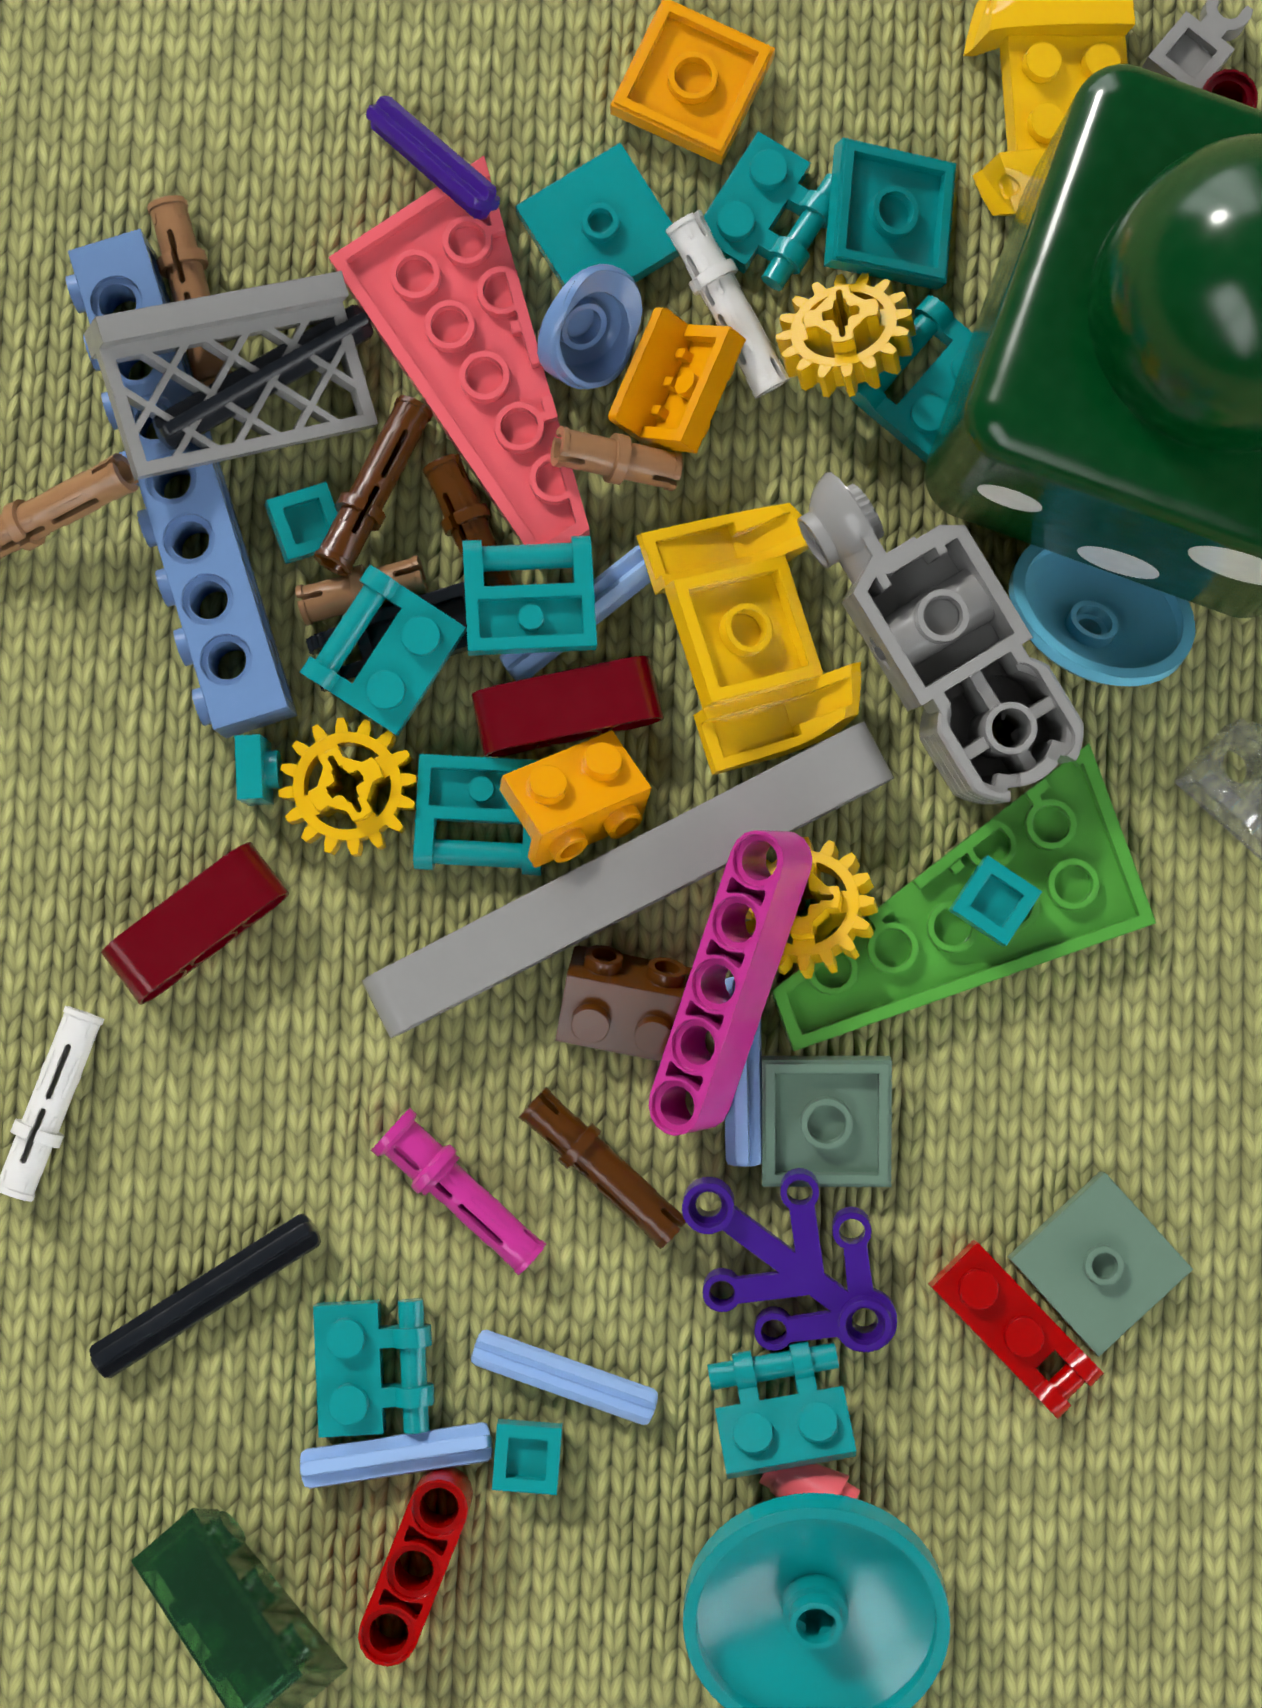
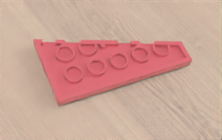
M485 156L470 164L491 182ZM436 186L329 256L328 258L335 272L342 271L348 291L359 307L366 312L371 320L370 323L425 404L432 411L434 417L521 545L571 543V536H589L590 529L573 469L566 467L558 468L551 464L550 456L554 437L561 439V437L556 435L560 424L545 371L539 362L537 354L538 344L499 208L491 211L486 219H475Z

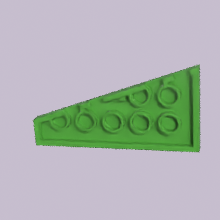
M1090 743L1081 748L1076 761L1060 764L878 906V913L864 917L863 919L871 925L874 934L872 938L855 937L853 943L860 955L856 960L842 952L835 957L838 972L831 974L823 962L816 963L811 979H805L800 969H798L773 988L771 993L791 1049L796 1051L1155 924V918ZM987 855L1042 891L1008 945L1003 947L948 911L983 857Z

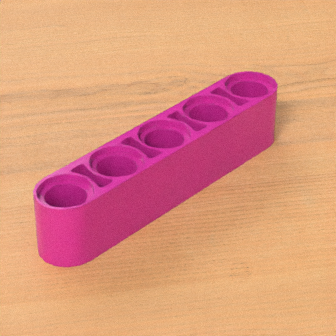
M770 830L746 832L736 840L731 849L650 1093L648 1105L650 1116L656 1127L666 1134L677 1136L716 1127L724 1121L730 1110L811 872L813 859L810 847L804 838L794 832ZM771 846L777 855V866L772 875L766 866V854ZM749 908L752 909L756 918V928L752 936L747 931L745 924ZM728 970L731 971L735 979V991L732 996L728 993L725 985ZM707 1031L711 1033L714 1039L715 1048L712 1056L706 1049L705 1037ZM687 1091L694 1101L693 1115L690 1114L686 1106L685 1098Z

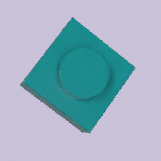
M327 482L267 499L264 504L285 564L314 556L338 514Z
M261 734L234 735L237 800L248 806L274 805L273 789L282 788L283 772L280 770L282 765L280 751L272 750L271 742Z
M987 855L983 857L948 911L1003 947L1008 945L1042 891Z
M498 1419L492 1490L557 1495L563 1423Z

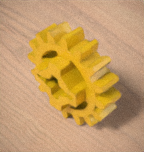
M862 273L857 278L855 284H847L844 275L838 274L834 280V286L828 289L819 282L813 283L812 290L814 296L810 299L795 296L792 299L795 314H781L779 318L782 332L776 334V341L788 377L798 376L801 389L804 391L820 383L823 397L829 398L838 386H845L849 397L856 396L858 384L865 381L874 389L881 387L879 374L883 371L898 374L901 371L899 356H911L914 351L911 337L916 335L912 309L908 307L906 294L903 291L893 294L891 281L888 279H884L872 287L868 273Z
M344 717L337 718L335 733L328 735L318 724L313 726L312 732L316 742L308 747L304 743L295 741L292 747L301 759L297 765L286 763L282 764L280 768L282 772L293 778V786H287L278 790L280 798L296 803V807L285 815L287 822L294 825L306 821L308 825L305 827L301 838L305 842L312 844L324 835V851L331 855L337 853L342 842H347L350 854L354 857L362 856L363 841L370 840L380 850L386 848V841L382 832L387 828H391L393 831L403 834L406 828L397 818L400 810L416 811V803L405 796V789L416 787L418 777L414 774L402 773V768L413 760L412 756L407 750L398 751L393 754L390 752L397 738L389 730L380 735L377 740L374 739V724L370 720L364 719L359 725L357 732H352L348 721ZM354 746L365 748L377 754L378 757H370L363 762L348 758L342 747ZM320 761L323 769L318 786L308 791L310 776ZM337 765L356 780H364L356 786V791L359 795L357 800L362 811L344 796L335 795L343 788L340 780L342 775ZM391 780L388 802L379 815L375 808L379 791L382 787L390 784L389 781ZM337 812L349 815L357 828H334L325 824L321 818L324 816L329 817Z
M802 837L810 847L813 860L811 872L797 911L804 910L806 900L815 899L817 904L809 905L808 915L800 917L796 913L790 931L792 944L786 942L777 971L780 974L786 975L793 963H798L804 978L811 979L816 963L823 962L829 972L833 974L838 972L835 958L837 955L843 952L854 960L860 956L853 940L856 936L872 938L874 934L873 929L863 919V916L878 913V905L874 897L865 895L874 886L868 872L856 874L860 864L852 852L843 856L838 861L839 851L835 842L828 840L823 845L821 851L816 852L809 837ZM766 859V866L771 875L776 869L777 860L771 863ZM821 872L835 877L844 885L847 891H840L839 886H826L821 879ZM749 908L746 919L751 920L745 922L747 931L752 936L756 928V918L752 909ZM835 927H839L831 936L823 940Z

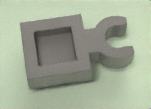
M1206 0L1201 9L1199 20L1186 11L1150 53L1142 68L1202 89L1207 79L1215 72H1218L1232 55L1235 49L1227 41L1235 39L1242 33L1252 16L1253 9L1247 5L1238 17L1228 19L1223 17L1218 11V6L1222 0Z

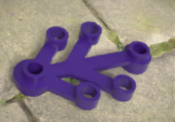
M804 1168L792 1169L783 1176L780 1183L781 1199L790 1212L795 1250L736 1207L731 1188L721 1179L702 1177L693 1181L688 1186L683 1197L682 1213L686 1223L693 1230L702 1234H714L724 1231L776 1270L741 1276L727 1268L712 1270L704 1279L702 1292L704 1302L710 1309L717 1312H728L742 1303L810 1295L828 1310L790 1316L781 1307H766L758 1313L755 1319L754 1335L758 1344L767 1350L778 1351L788 1346L791 1342L838 1337L846 1347L854 1351L873 1352L881 1349L891 1341L897 1329V1313L891 1299L885 1293L873 1288L867 1248L872 1235L870 1219L863 1210L857 1207H845L839 1210L832 1220L833 1238L840 1247L844 1248L846 1289L824 1272L815 1204L819 1199V1183L811 1171ZM797 1180L808 1182L812 1188L811 1194L805 1199H794L787 1191L792 1182ZM704 1192H713L721 1199V1205L714 1211H705L697 1203L698 1196ZM856 1219L863 1224L864 1230L858 1237L847 1238L839 1231L841 1224L846 1220ZM726 1281L733 1286L734 1293L729 1298L719 1299L711 1293L710 1288L715 1282ZM861 1308H868L874 1311L877 1316L872 1324L860 1326L853 1321V1314ZM769 1320H778L785 1325L786 1330L778 1337H769L762 1331V1326Z

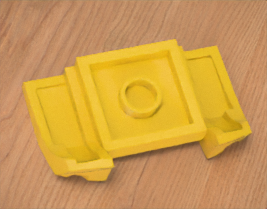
M979 0L976 3L963 56L974 57L1000 48L1007 152L998 153L982 170L972 175L977 189L992 216H1012L1016 214L1029 179L1081 85L1093 73L1104 67L1128 64L1126 35L1135 25L1133 0Z
M790 503L763 506L640 533L636 536L654 594L666 593L702 706V710L694 714L693 717L712 775L782 757L816 744L839 733L858 715L861 693V661L823 674L792 578L788 561H791L809 549L797 523V519L802 515Z

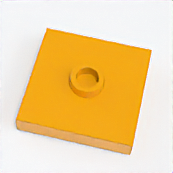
M662 0L610 104V114L722 165L774 59L775 48L677 2Z

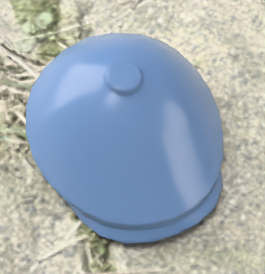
M597 264L581 270L562 287L548 308L538 335L537 354L539 362L546 372L562 383L576 389L599 388L608 385L620 375L633 351L642 317L641 293L634 278L623 269L614 265Z

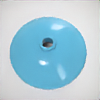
M1032 544L1021 554L1011 573L1009 599L1033 638L1030 641L1049 660L1078 677L1113 686H1142L1168 677L1176 671L1192 648L1195 638V620L1191 605L1187 600Z

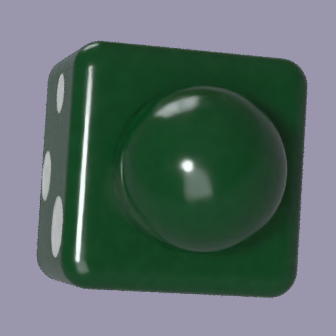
M1116 64L1104 67L1093 73L1081 85L1024 189L925 466V483L929 495L939 508L954 517L1232 617L1253 618L1262 615L1261 110L1131 64Z

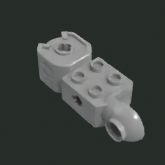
M826 472L812 492L809 512L797 519L800 532L809 549L824 568L827 569L839 562L852 584L842 604L907 712L920 706L924 707L920 721L919 739L952 794L963 800L984 805L1010 802L1011 790L1008 791V788L1032 784L1048 775L1058 764L1076 761L1082 747L1084 723L1050 666L1029 657L1022 644L1033 637L965 525H939L916 539L914 536L886 553L878 540L884 536L883 526L870 500L855 484L852 483L846 487L832 472ZM999 721L1003 722L1007 730L999 737L1001 744L996 741L992 733V723Z

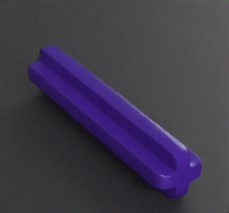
M380 96L376 104L368 106L366 118L371 121V129L473 218L483 220L487 218L491 211L497 210L500 205V197L496 194V186L397 101L389 96Z

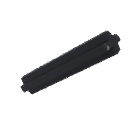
M358 305L348 306L345 308L348 318L345 322L336 326L334 317L328 318L304 331L298 342L301 346L282 357L288 346L284 343L249 362L260 370L251 373L247 369L240 367L226 375L217 394L205 400L207 395L198 391L164 410L174 417L168 422L158 416H154L152 423L156 435L167 448L176 450L185 435L182 430L200 419L202 420L196 431L203 435L236 416L235 412L225 407L228 403L233 402L246 410L258 401L267 381L279 374L278 381L288 386L318 369L319 365L308 359L314 354L326 362H330L341 345V339L351 333L355 346L369 340L374 333L370 323L371 320ZM273 387L269 396L278 392V389Z
M298 1214L91 1345L89 1352L93 1366L106 1379L122 1372L317 1248L321 1243V1239L316 1226L305 1214Z

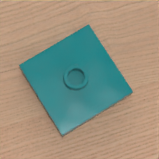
M843 137L834 145L824 267L857 274L868 273L872 277L938 290L947 284L957 163Z
M621 142L515 206L516 215L562 287L581 270L597 264H609L621 268L633 277L635 282H638L680 256L666 233V229L673 223Z

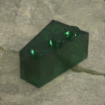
M191 1508L131 1560L132 1564L225 1708H303L346 1671L348 1667L245 1543V1534L236 1520L227 1512L219 1511L218 1509Z

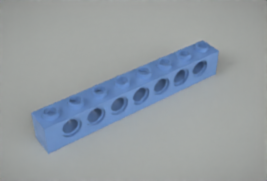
M141 229L68 251L74 274L65 277L67 288L79 314L86 312L90 324L96 316L112 314L114 309L124 302H136L135 309L170 303L163 277L158 269L155 251ZM83 335L90 361L97 372L101 371L98 360L91 359L85 336ZM175 352L158 356L170 363ZM185 352L177 368L193 377ZM140 359L117 363L124 387L148 401L163 374L153 368L151 373L145 378L130 380L129 372L132 366L140 361ZM170 379L155 406L164 411L194 393ZM101 393L102 403L112 428L117 430L118 426L108 393ZM130 405L136 423L141 411ZM148 417L139 433L146 460L151 461L172 456L174 450L167 448L159 439H147V429L153 420L151 417ZM210 431L203 434L213 441ZM189 442L183 453L201 450V448ZM125 451L119 452V454L127 458ZM220 462L138 480L139 482L136 485L140 487L146 509L137 511L138 521L150 548L158 546L164 568L155 571L156 580L165 604L168 607L175 605L182 628L173 631L174 639L184 665H194L200 688L192 690V698L203 726L212 724L214 731L225 738H229L298 716ZM178 475H188L191 477L190 487L183 496L176 499L164 497L166 484L173 477ZM197 533L209 535V545L201 556L194 559L183 558L182 547L190 536ZM213 592H225L228 601L224 612L213 619L201 618L200 606L203 599ZM231 651H243L246 656V665L242 673L233 679H220L218 664L221 658Z

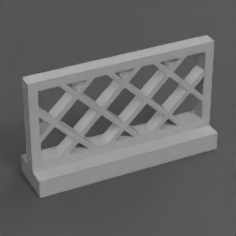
M342 271L96 316L84 333L91 359L98 360L134 481L374 428L378 424L351 333L341 339V345L329 363L315 354L308 358L319 365L316 371L322 374L309 399L304 398L279 382V374L267 381L258 401L252 406L249 413L233 402L225 405L226 408L236 413V416L233 418L242 423L232 443L218 445L197 432L196 429L202 420L200 419L182 430L185 435L172 456L147 461L139 437V433L148 417L153 419L154 416H158L167 422L174 418L155 406L170 379L193 393L201 391L207 395L205 398L207 400L217 394L231 366L236 370L243 367L251 373L260 370L238 356L248 337L262 335L277 346L285 343L288 346L282 355L283 357L301 346L298 342L308 325L318 324L332 317L335 319L336 326L348 320L343 301L349 294ZM296 328L291 338L280 332ZM236 340L231 350L220 344ZM202 347L224 361L213 381L211 389L177 368L187 349ZM175 352L170 363L158 356ZM140 359L163 374L148 401L124 387L117 363ZM340 360L344 373L336 368ZM329 380L351 393L357 416L337 419L316 405ZM273 387L278 389V392L274 394L302 411L292 430L279 432L257 418ZM130 405L141 411L136 423ZM309 417L320 422V424L304 427ZM250 429L261 435V437L244 440ZM193 437L191 443L201 448V450L183 453Z

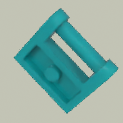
M930 295L914 310L916 316L914 320L916 335L911 337L914 351L911 356H899L901 371L898 374H891L886 371L879 374L881 387L877 389L869 386L866 381L859 383L856 396L850 397L858 407L925 463H927L973 334L954 317L946 304ZM934 335L947 348L896 405L884 392Z
M571 536V543L482 546V540L462 541L468 656L596 650L597 631L591 536ZM572 568L573 583L484 586L483 572Z
M369 564L359 580L364 585L316 659L309 656L300 673L399 736L466 633L467 628ZM386 599L401 610L354 682L351 683L338 675L337 672Z
M419 754L413 849L414 869L434 870L435 864L521 868L522 875L541 876L542 866L535 868L528 858L531 838L525 828H523V843L436 839L437 821L522 825L499 790L502 775L539 760Z

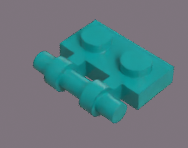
M758 131L708 208L704 218L725 258L733 259L738 271L744 274L758 254L770 261V264L761 276L762 281L770 288L781 291L791 275L799 274L810 258L807 250L820 229H827L832 174H826L817 190L806 189L801 184L809 173L811 163ZM786 208L800 216L787 237L779 236L772 232Z
M381 1299L316 1303L313 1306L318 1438L384 1434L386 1431V1408L389 1407L403 1409L404 1433L418 1434L428 1432V1406L434 1405L435 1401L434 1384L427 1382L426 1347L432 1345L431 1324L424 1323L423 1299L398 1300L399 1324L382 1325ZM383 1348L400 1349L401 1383L384 1384Z
M808 1340L789 1343V1350L753 1357L751 1350L732 1353L731 1361L707 1365L711 1390L737 1386L740 1404L715 1408L727 1479L856 1457L857 1450L844 1387L838 1386L817 1390L814 1372L839 1368L834 1342L810 1347ZM794 1376L797 1394L764 1400L759 1399L758 1382Z

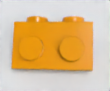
M656 307L651 314L610 408L608 419L645 446L663 450L697 453L703 438L710 428L711 419L727 382L733 375L736 361L746 339L731 326L687 324L668 308Z
M611 730L502 775L499 790L531 838L528 858L533 866L537 868L553 860L557 863L569 861L579 855L587 845L608 836L612 839H618L631 833L639 826L643 819L652 787Z

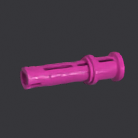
M409 1108L370 1151L377 1157L386 1155L413 1180L411 1188L417 1194L421 1192L426 1196L430 1192L512 1267L517 1275H520L542 1252L546 1243L527 1229L496 1198L456 1163L460 1158L455 1154L457 1150L451 1145L443 1147L415 1121L417 1113Z

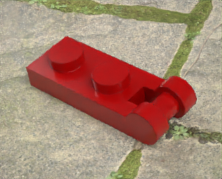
M974 1239L928 1283L1057 1419L1072 1406L1067 1400L1084 1383L1091 1387L1104 1374ZM1055 1351L1066 1364L1048 1381L1036 1368Z

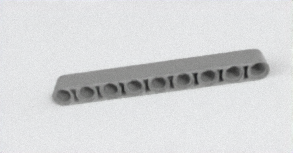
M861 722L382 968L363 979L362 984L390 1039L726 867L732 847L736 840L744 833L754 830L794 832L894 779V776L866 723Z

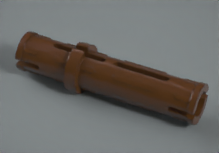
M406 395L397 397L394 408L375 444L372 446L350 491L340 494L335 504L338 514L320 548L314 554V559L329 571L342 576L351 574L354 569L353 565L371 531H378L383 524L386 516L382 510L400 475L406 468L407 462L424 429L433 417L432 411L421 401Z
M449 454L427 464L422 470L428 479L444 516L441 526L446 536L453 537L462 558V541L482 540V546H498L488 523V520L491 518L490 511L486 503H479L467 477L460 454ZM510 571L483 572L484 586L515 585Z
M547 1087L520 1114L518 1118L526 1122L561 1155L558 1161L566 1169L573 1166L580 1174L587 1178L623 1214L644 1231L659 1249L663 1248L680 1231L678 1226L682 1227L686 1223L683 1213H680L662 1197L654 1187L599 1137L601 1130L593 1123L587 1126L564 1106Z

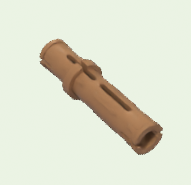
M180 195L160 197L150 202L147 206L161 252V256L157 259L160 275L168 279L174 302L210 295L204 270L209 265L205 250L197 246L187 209L188 203ZM202 347L187 349L194 379L205 386L212 384L224 361Z
M115 453L98 465L82 471L35 498L27 501L17 499L5 505L2 514H0V560L20 549L31 551L44 544L46 536L50 535V533L85 517L114 500H118L138 490L136 483L139 481H134L128 459L122 454Z

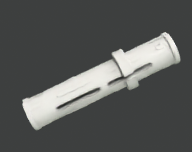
M697 210L695 213L692 212L674 222L666 229V233L676 250H678L692 278L689 286L693 294L696 296L701 295L717 326H731L746 339L736 362H738L746 377L754 398H759L789 381L791 378L788 377L780 359H778L768 336L734 275L737 273L738 268L733 259L725 258L711 233L702 211Z
M65 1006L63 1010L64 1015L46 1060L42 1065L41 1073L22 1119H15L10 1131L16 1136L0 1174V1193L29 1202L34 1200L36 1188L52 1148H60L64 1135L59 1130L75 1089L81 1079L100 1025H103L105 1020L70 1006Z

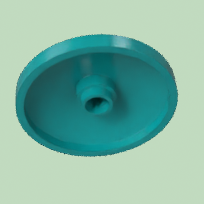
M828 1493L792 1494L761 1502L744 1510L720 1527L706 1542L691 1567L684 1593L683 1633L688 1657L703 1686L724 1708H911L924 1696L936 1679L945 1660L950 1640L951 1624L947 1593L942 1574L930 1550L907 1525L895 1516L877 1506L848 1496Z

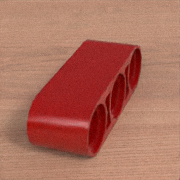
M456 1467L427 1471L417 1483L360 1623L358 1633L360 1649L366 1658L377 1665L387 1667L398 1665L410 1657L417 1645L455 1550L473 1498L470 1480L464 1472ZM431 1489H447L456 1497L459 1508L452 1514H436L427 1506L424 1495ZM413 1550L422 1552L431 1560L433 1571L425 1576H413L402 1567L400 1556L405 1552ZM388 1613L397 1615L407 1625L408 1633L399 1638L387 1637L379 1631L375 1619L380 1615Z

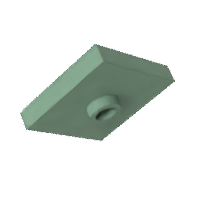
M761 1056L762 1187H780L783 1176L795 1168H804L811 1171L816 1176L819 1187H891V1057ZM803 1180L794 1181L789 1185V1187H811L808 1182Z
M1099 1171L1007 1256L1098 1357L1193 1270L1103 1171Z

